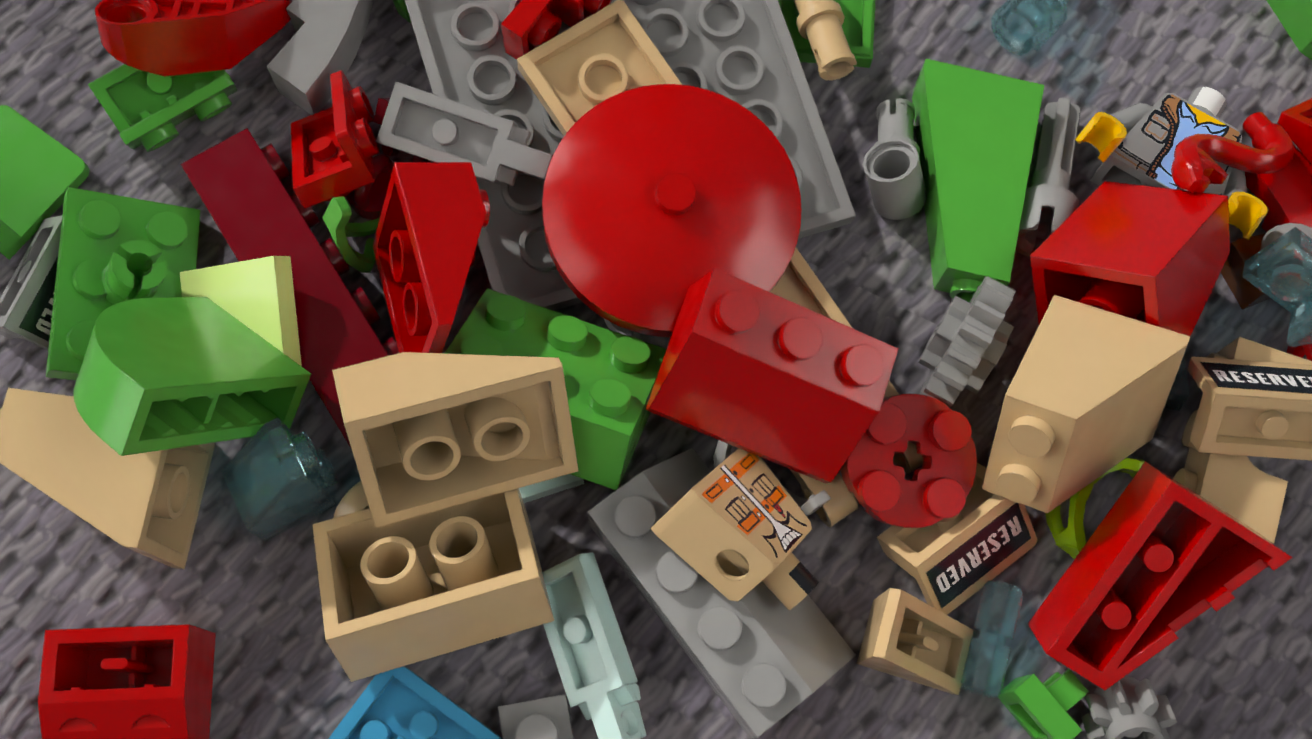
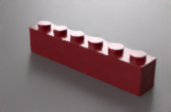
M246 128L181 163V166L239 262L269 256L291 257L301 364L304 369L311 373L309 380L350 446L332 370L399 353L397 343L393 337L382 343L379 341L370 326L380 320L372 303L361 287L352 292L348 291L340 278V275L350 270L331 238L320 244L318 243L310 228L320 221L311 206L304 208L296 193L289 196L281 181L291 175L271 143L260 149L250 131Z

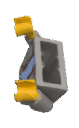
M1199 87L1193 90L1188 100L1174 93H1165L1153 106L1137 103L1113 114L1098 112L1075 138V141L1079 144L1088 142L1095 149L1099 150L1100 155L1097 158L1103 163L1090 180L1098 186L1104 181L1185 190L1175 184L1171 174L1174 151L1180 141L1195 134H1212L1241 143L1242 135L1239 129L1219 119L1227 105L1224 96L1212 88ZM1215 161L1228 176L1223 184H1209L1203 193L1228 196L1229 224L1239 228L1243 233L1242 237L1249 240L1268 212L1267 206L1257 197L1247 193L1244 171Z

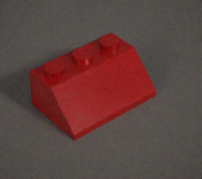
M713 268L688 287L645 410L827 484L833 481L880 412L899 348Z

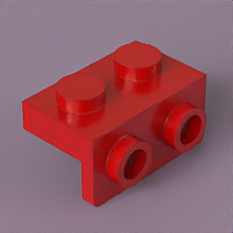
M342 70L330 74L333 107L291 123L293 190L304 208L323 201L330 202L334 197H345L352 190L375 182L372 156L379 153V147L369 125L370 122L374 121L375 115L363 88L358 86L352 89Z

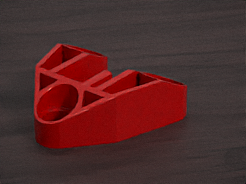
M103 0L95 7V15L101 43L109 54L127 66L166 77L232 69L291 20L286 8L293 0Z

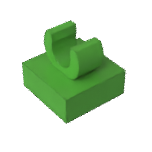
M1068 669L1063 674L1059 672L1054 673L1043 683L1035 674L1015 678L996 696L1032 739H1073L1082 729L1066 711L1078 703L1089 691L1072 671Z

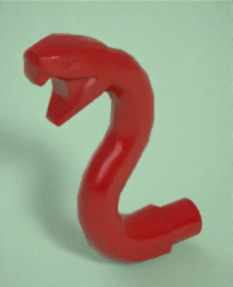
M1256 112L1247 117L1242 125L1243 130L1252 139V147L1212 134L1188 136L1176 145L1174 161L1171 167L1172 178L1175 184L1191 193H1203L1209 184H1223L1228 176L1215 161L1248 173H1275L1284 169L1292 161L1294 155L1293 142L1281 125L1272 123L1263 112Z

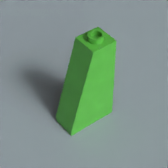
M925 59L913 89L912 103L915 107L916 139L920 148V164L927 192L924 208L933 286L935 290L950 293L952 299L958 296L970 302L977 288L987 276L1006 286L1010 283L1044 85Z

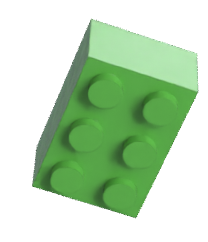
M487 288L444 354L559 358L563 366L578 464V472L571 473V475L617 490L651 412L645 409L667 349Z

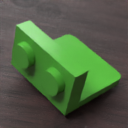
M0 105V253L10 260L39 229L43 220L50 218L64 203L67 188H78L86 180L90 170L88 165L79 156L7 105Z

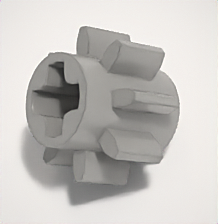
M1125 676L1107 690L1097 687L1094 694H1087L1086 700L1091 713L1081 717L1088 739H1170L1166 727L1177 723L1166 695H1155L1150 680L1143 679L1139 681Z

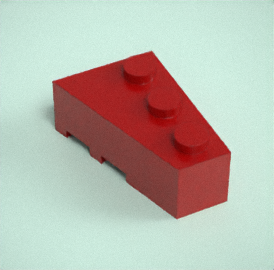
M1145 461L1029 621L1028 625L1047 655L1101 689L1107 690L1179 639L1175 634L1179 629L1210 607L1217 612L1235 599L1231 592L1265 568L1269 567L1275 571L1293 557L1252 528Z

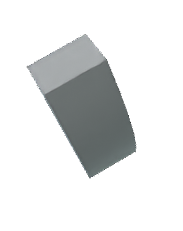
M293 0L286 10L291 18L295 34L267 65V69L278 92L311 115L320 112L332 97L330 74L342 70L346 75L357 55L368 26L373 0Z

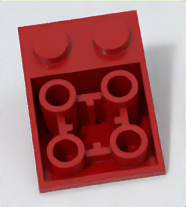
M190 624L45 630L38 695L42 739H209L216 633Z

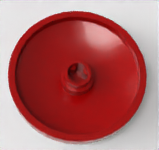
M656 84L642 86L614 95L594 106L569 129L555 150L547 170L542 198L543 226L546 242L552 260L567 286L585 305L604 319L622 328L657 337L671 338L688 287L713 268L772 292L794 254L801 227L802 208L798 180L784 147L774 133L756 115L739 103L716 92L689 85Z

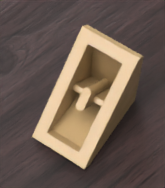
M889 588L873 600L857 664L959 695L974 630L901 589Z

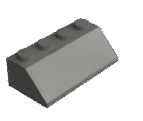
M691 448L640 472L587 511L589 524L748 737L755 739L812 695L856 655L809 595L791 610H788L761 581L738 602L728 600L650 529L692 487L711 472L694 449Z

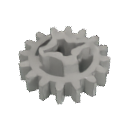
M987 276L977 288L970 302L958 296L953 298L918 361L921 365L931 369L919 394L936 398L948 407H952L960 391H963L964 388L975 394L979 392L984 381L1002 356L1007 346L1008 338L1014 329V326L1003 321L1005 312L1016 292L1014 289Z

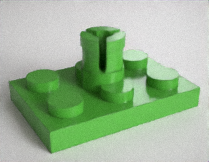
M72 187L67 188L64 196L46 377L77 380L96 319L108 307L127 300L140 298L182 297L180 272L195 270L197 266L199 209Z

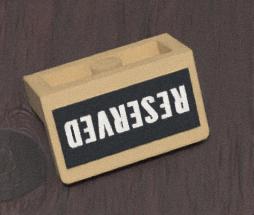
M1207 357L1190 358L1187 370L1203 392L1189 438L1198 452L1312 461V365Z
M977 463L973 486L966 497L965 506L959 514L952 518H944L931 526L922 528H904L892 525L877 536L887 557L917 580L927 604L946 615L955 610L1037 544V537L1025 505L1012 502L1002 496L983 490L982 486L987 468Z

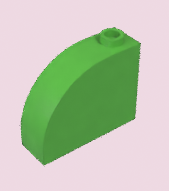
M207 297L140 298L114 304L98 316L75 383L73 395L76 408L89 428L119 455L126 456L288 432L311 373Z

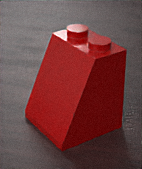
M1104 181L1030 255L1039 325L1053 296L1057 295L1191 337L1230 253L1228 196Z

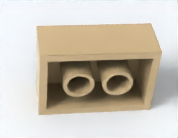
M519 488L379 528H375L370 508L312 524L325 640L351 682L554 621L531 526Z

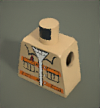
M740 448L692 487L650 528L659 539L731 601L738 602L762 581L788 610H791L819 583L792 553L812 530L810 520L762 458Z

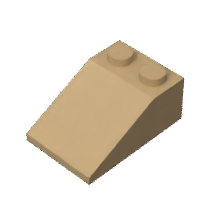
M401 352L332 370L344 426L375 528L578 472L563 366L559 358Z

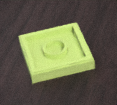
M269 256L180 272L182 297L209 298L302 366L290 256Z

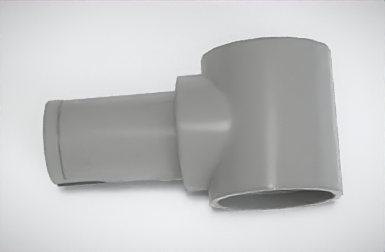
M898 98L896 99L895 114H891L892 106L890 100L883 101L878 105L876 112L878 141L866 153L863 161L874 208L880 216L891 220L909 218L918 213L925 205L927 198L920 164V148L914 141L913 119L915 117V107L909 100Z

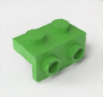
M126 64L88 84L119 130V135L126 146L134 150L143 145L147 152L156 150L179 136L175 126L190 117L197 115L199 120L203 122L228 109L232 105L228 96L237 91L234 82L225 70L164 77L127 66Z

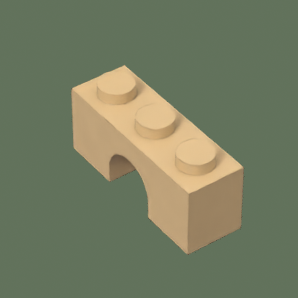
M1238 337L1216 354L1210 353L1207 358L1312 365V361L1242 337ZM1198 410L1194 411L1185 426L1182 438L1183 445L1189 447L1185 468L1180 469L1173 479L1274 543L1288 481L1259 470L1247 456L1198 452L1189 439Z

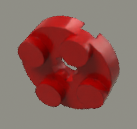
M900 394L885 397L880 412L842 466V479L848 491L854 493L858 503L866 509L864 511L882 523L904 528H922L931 526L944 518H952L964 508L966 497L971 491L976 475L977 455L975 444L971 437V425L962 413L951 410L942 401L927 395ZM908 441L916 445L917 453L923 457L922 468L916 469L913 478L909 480L904 479V468L895 466L893 461L895 452L901 453L906 451Z

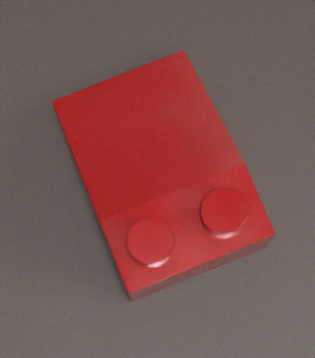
M471 162L394 163L372 246L399 353H442L469 268L475 260V249L481 229L488 225L490 218L488 194L485 189H479Z

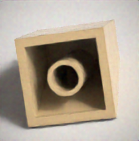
M1054 295L1005 394L982 489L1002 496L1012 502L1021 503L1049 513L1151 441L1190 336Z
M8 388L3 406L0 409V463L123 547L169 567L185 569L215 443L121 456L98 437L84 422L76 408L74 396Z

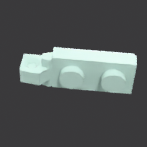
M593 552L578 554L542 572L554 621L543 625L570 708L579 706L585 719H592L598 739L644 738L647 735L637 702L641 699L639 686L636 684L638 680Z

